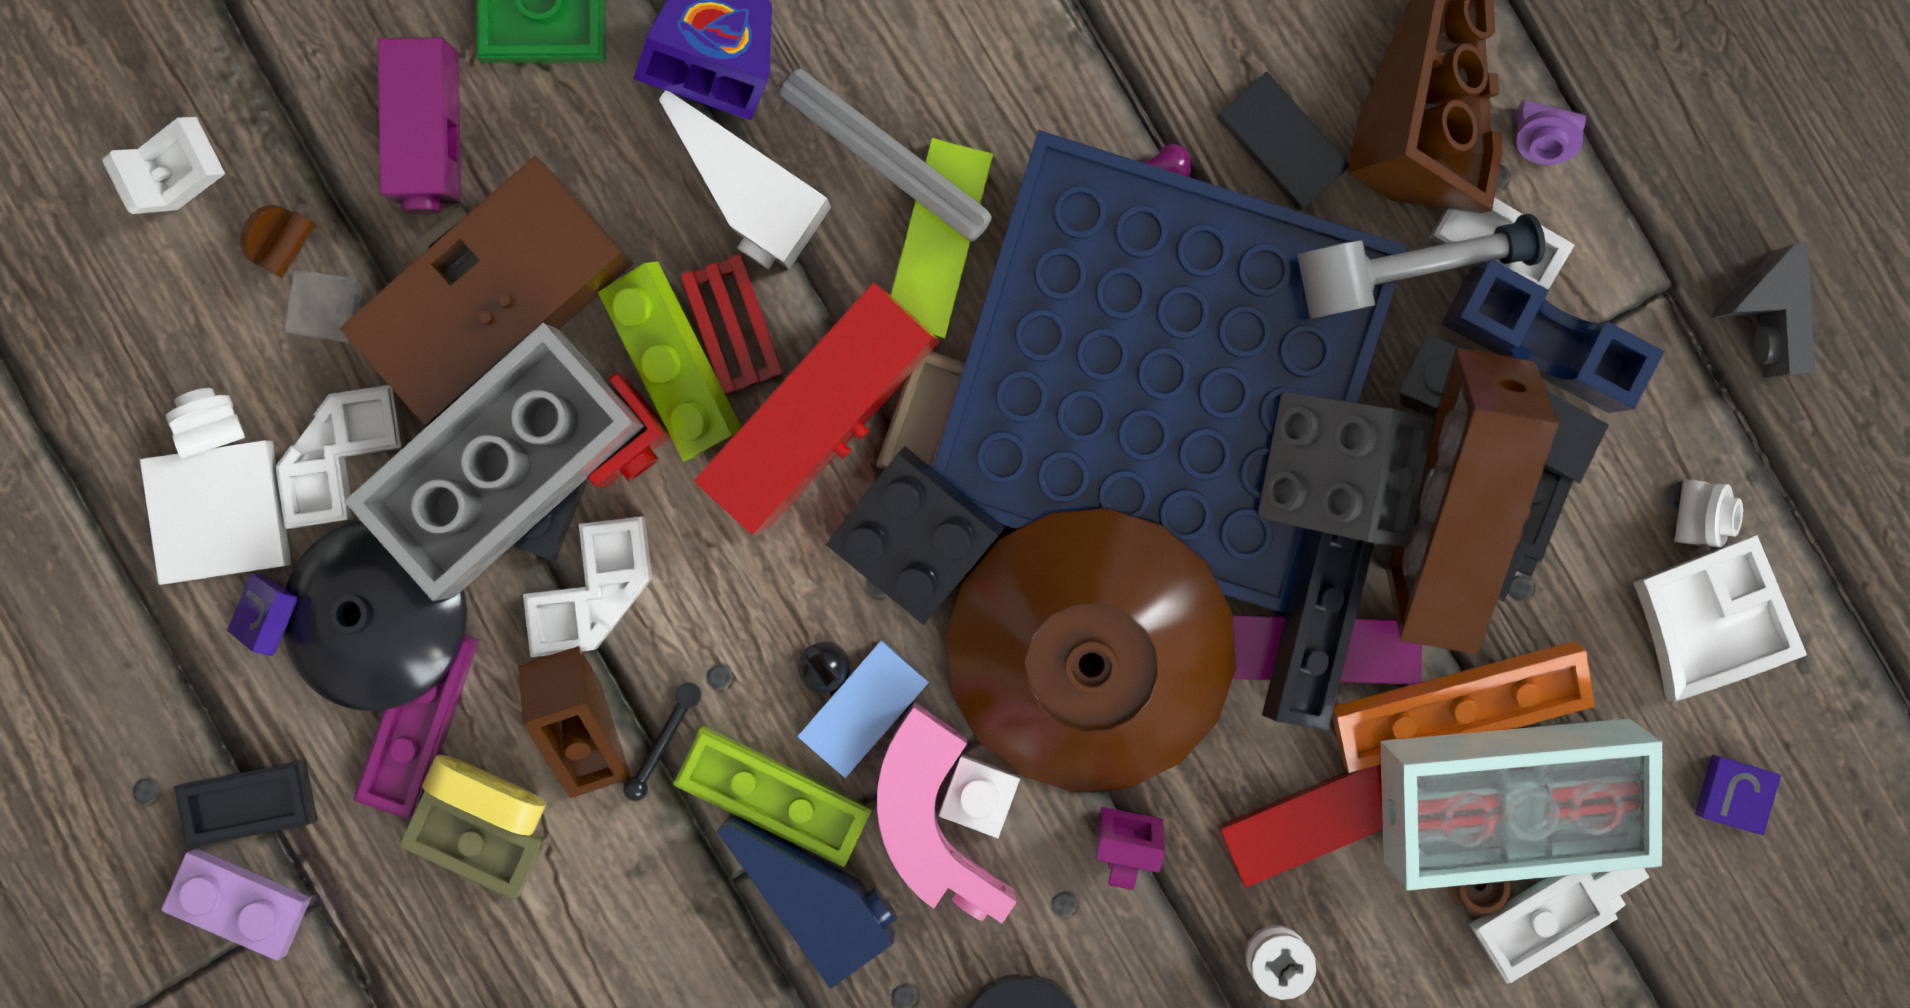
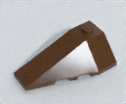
M1494 0L1409 1L1359 115L1347 172L1349 175L1391 201L1477 213L1492 211L1502 158L1501 132L1491 131L1489 98L1499 95L1498 74L1488 73L1486 39L1495 33Z

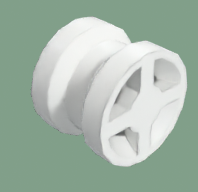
M1282 925L1266 926L1256 931L1248 941L1245 950L1246 966L1258 987L1268 996L1280 1000L1294 999L1305 993L1311 986L1316 974L1315 957L1301 936L1291 928ZM1288 964H1295V966H1290L1288 970L1284 971L1281 976L1282 969L1286 968Z

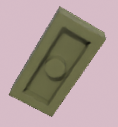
M424 791L399 847L516 900L521 895L547 838L535 832L529 836L510 832L441 801Z

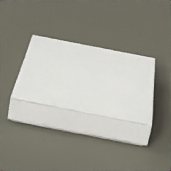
M264 440L218 447L183 459L180 458L179 454L140 459L159 585L292 565L287 530L284 527L273 441Z

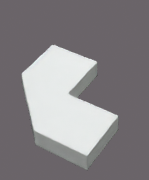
M389 385L328 394L314 413L315 418L294 446L291 445L277 463L275 467L285 529L354 519L353 511L344 502L351 495L345 457L403 449L407 445L400 397Z
M645 516L579 524L586 587L523 594L530 657L552 655L580 646L582 651L594 650L600 646L652 580Z

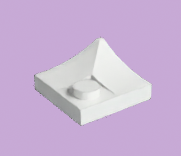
M1758 535L1743 538L1633 582L1655 645L1667 701H1679L1807 655Z

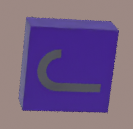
M251 572L227 631L252 652L273 656L297 603V597L272 578Z
M1712 754L1695 815L1764 836L1781 774Z

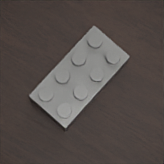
M542 323L344 502L432 601L454 598L585 481L591 473L604 464L643 429L645 425L559 329Z

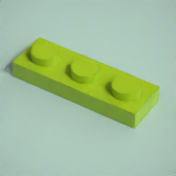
M659 262L644 263L600 290L598 294L682 461L685 462L697 458L733 438L742 427Z

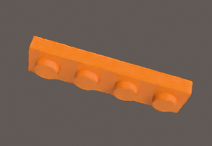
M1572 641L1335 705L1332 717L1342 763L1348 773L1381 765L1380 741L1515 729L1593 708L1595 704L1586 650L1577 641Z

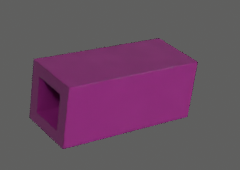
M444 38L378 39L380 194L398 204H402V212L441 213V203H461L459 52Z

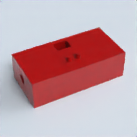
M873 282L694 479V482L751 535L772 527L836 455L844 459L851 452V449L846 444L855 435L860 440L864 438L870 431L864 426L867 421L941 341L885 289Z

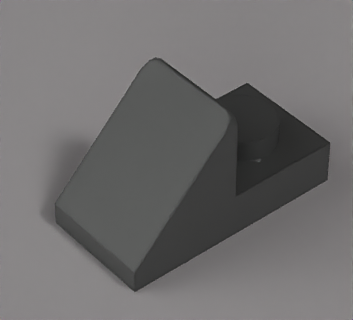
M1808 243L1793 244L1768 252L1712 314V318L1759 316L1760 326L1757 328L1754 336V352L1757 361L1762 364L1763 378L1815 373Z

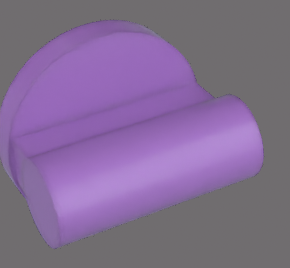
M1523 99L1515 117V124L1518 125L1517 148L1523 157L1537 164L1554 165L1563 163L1574 157L1581 149L1586 116Z

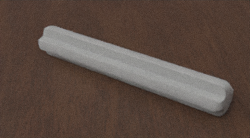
M795 69L784 81L780 88V94L789 104L967 240L975 241L983 234L992 218L986 208L803 69Z

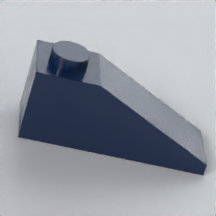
M734 814L725 820L717 830V833L830 989L894 944L895 929L891 923L897 920V916L885 896L876 887L868 892L858 878Z

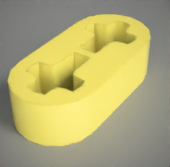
M444 755L435 756L422 785V788L427 793L437 799L500 828L521 835H533L546 807V802L534 793L469 763Z

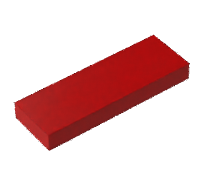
M1381 765L1352 773L1346 771L1219 825L1218 828L1243 886L1247 888L1383 830Z

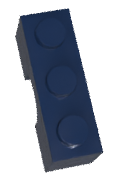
M1492 259L1469 270L1441 325L1498 355L1535 361L1543 379L1607 413L1635 409L1665 351L1609 321L1594 323L1577 318L1558 309L1545 300L1549 291L1547 288Z

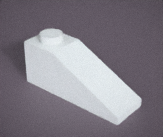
M665 90L659 101L730 227L742 238L737 249L768 270L774 261H777L789 270L831 209L827 197L673 93Z

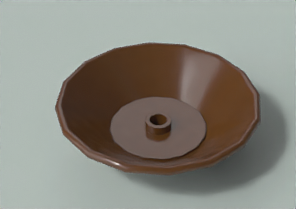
M1109 508L1048 513L999 538L962 581L945 634L950 691L977 741L1020 776L1071 792L1131 788L1182 763L1218 722L1236 671L1232 611L1207 562L1163 525ZM1087 653H1097L1104 660L1101 668L1093 672L1082 669L1079 665L1080 658Z

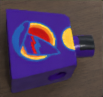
M667 0L649 30L633 79L751 120L770 75L772 3L769 0Z

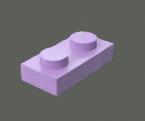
M195 848L186 852L161 911L279 961L287 955L311 897Z

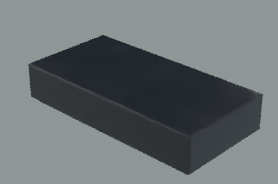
M1267 71L1216 117L1299 211L1314 200L1349 167V163Z
M306 759L181 783L174 786L186 848L308 825L318 821Z

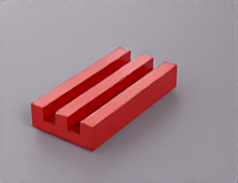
M741 254L728 257L729 260L720 263H711L695 272L689 271L680 274L716 377L725 395L785 375ZM733 273L767 366L755 370L723 280L724 276ZM710 282L741 368L742 376L733 378L700 287L704 283Z

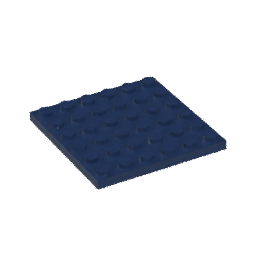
M1038 130L932 469L998 523L1014 529H1019L1048 513L1109 508L1163 525L1207 562L1224 595L1287 614L1307 529L1261 519L1258 515L1280 397L1284 392L1358 403L1397 285V281L1375 285L1373 290L1374 306L1310 319L1297 255L1316 249L1363 240L1365 255L1369 259H1375L1407 252L1409 246Z

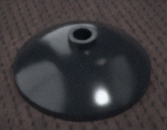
M362 521L338 527L313 543L299 559L287 582L285 589L297 597V603L283 633L288 656L294 668L309 687L337 705L355 710L377 711L411 703L428 693L444 678L461 649L467 623V605L464 589L454 598L432 601ZM356 603L360 608L361 616L358 623L353 626L348 620V610L352 604Z

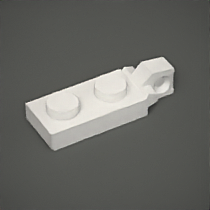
M1644 868L1546 877L1508 900L1498 911L1478 918L1470 923L1469 926L1501 978L1507 984L1509 982L1512 983L1617 920L1618 918L1615 913L1626 905L1620 895L1645 881L1649 876Z

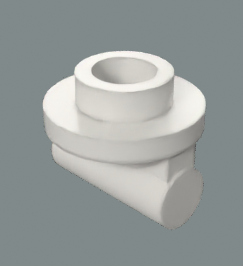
M202 388L180 395L174 400L177 408L166 414L167 422L173 432V441L181 459L245 438L239 418L233 410L230 396H215L213 388Z
M1683 479L1674 542L1723 547L1728 536L1736 537L1740 531L1743 518L1742 500L1733 498L1732 488L1728 484H1709V482Z

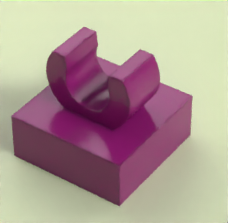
M1101 806L1096 826V860L1108 862V868L1111 869L1108 885L1133 890L1139 869L1160 872L1165 853L1163 819Z

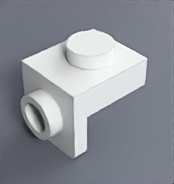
M197 117L176 118L140 148L112 150L102 158L103 164L118 194L131 214L179 210L225 175Z

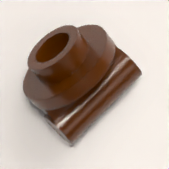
M278 205L263 206L254 211L243 226L241 232L242 251L250 262L282 279L315 229L316 224L296 211L292 213Z

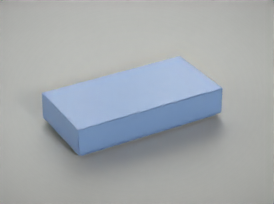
M881 640L797 737L846 778L925 688L929 680L887 643Z

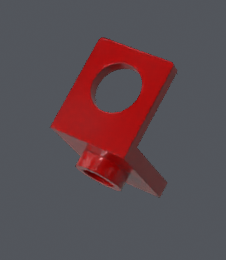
M617 372L609 380L648 430L588 476L591 483L599 488L608 487L622 475L628 482L640 476L658 461L659 458L653 451L670 438L663 422L626 376Z

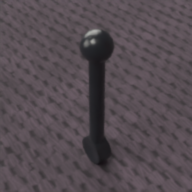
M688 682L682 684L677 689L676 700L678 703L636 776L630 777L624 782L623 793L627 799L640 801L647 795L648 785L646 782L687 710L698 705L701 701L702 691L697 684Z

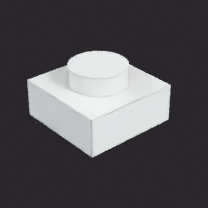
M960 754L942 802L939 817L999 838L1019 784L1020 776Z

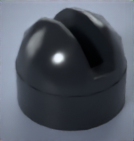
M817 642L808 647L802 654L798 665L799 675L802 682L810 690L818 693L833 692L842 686L849 675L850 661L848 655L839 645L833 642ZM817 653H820L827 667L836 678L829 684H826L810 659Z

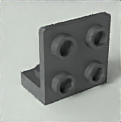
M1284 392L1280 397L1258 510L1259 517L1269 521L1357 540L1408 547L1434 418L1396 409Z

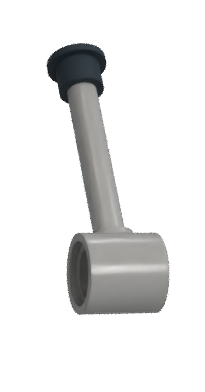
M1523 214L1516 219L1515 223L1498 226L1494 234L1375 259H1369L1365 255L1363 240L1298 254L1297 258L1309 317L1313 319L1374 306V287L1383 283L1479 264L1490 259H1499L1503 264L1522 261L1528 266L1537 265L1544 258L1546 245L1543 228L1539 220L1532 214Z

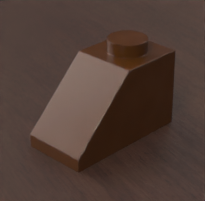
M580 646L519 665L523 724L568 796L573 798L630 778L629 768L602 685Z

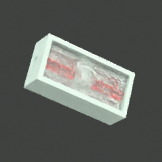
M1631 719L1380 741L1383 860L1406 890L1662 866V741Z

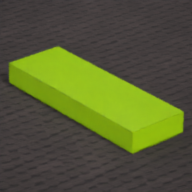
M932 138L926 164L981 205L993 161V154ZM915 201L891 296L939 339L946 340L971 241L963 237L918 201Z
M704 725L700 728L673 784L842 867H845L873 808Z

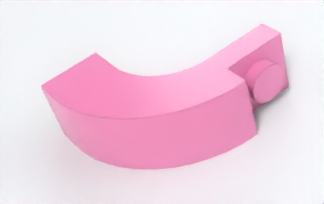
M914 701L891 738L879 775L877 813L885 848L905 883L920 899L933 909L946 890L950 888L956 892L952 898L953 902L972 917L984 921L986 916L990 915L1000 923H1003L1016 904L1015 890L957 851L944 836L936 816L935 800L937 792L946 774L967 745V736Z

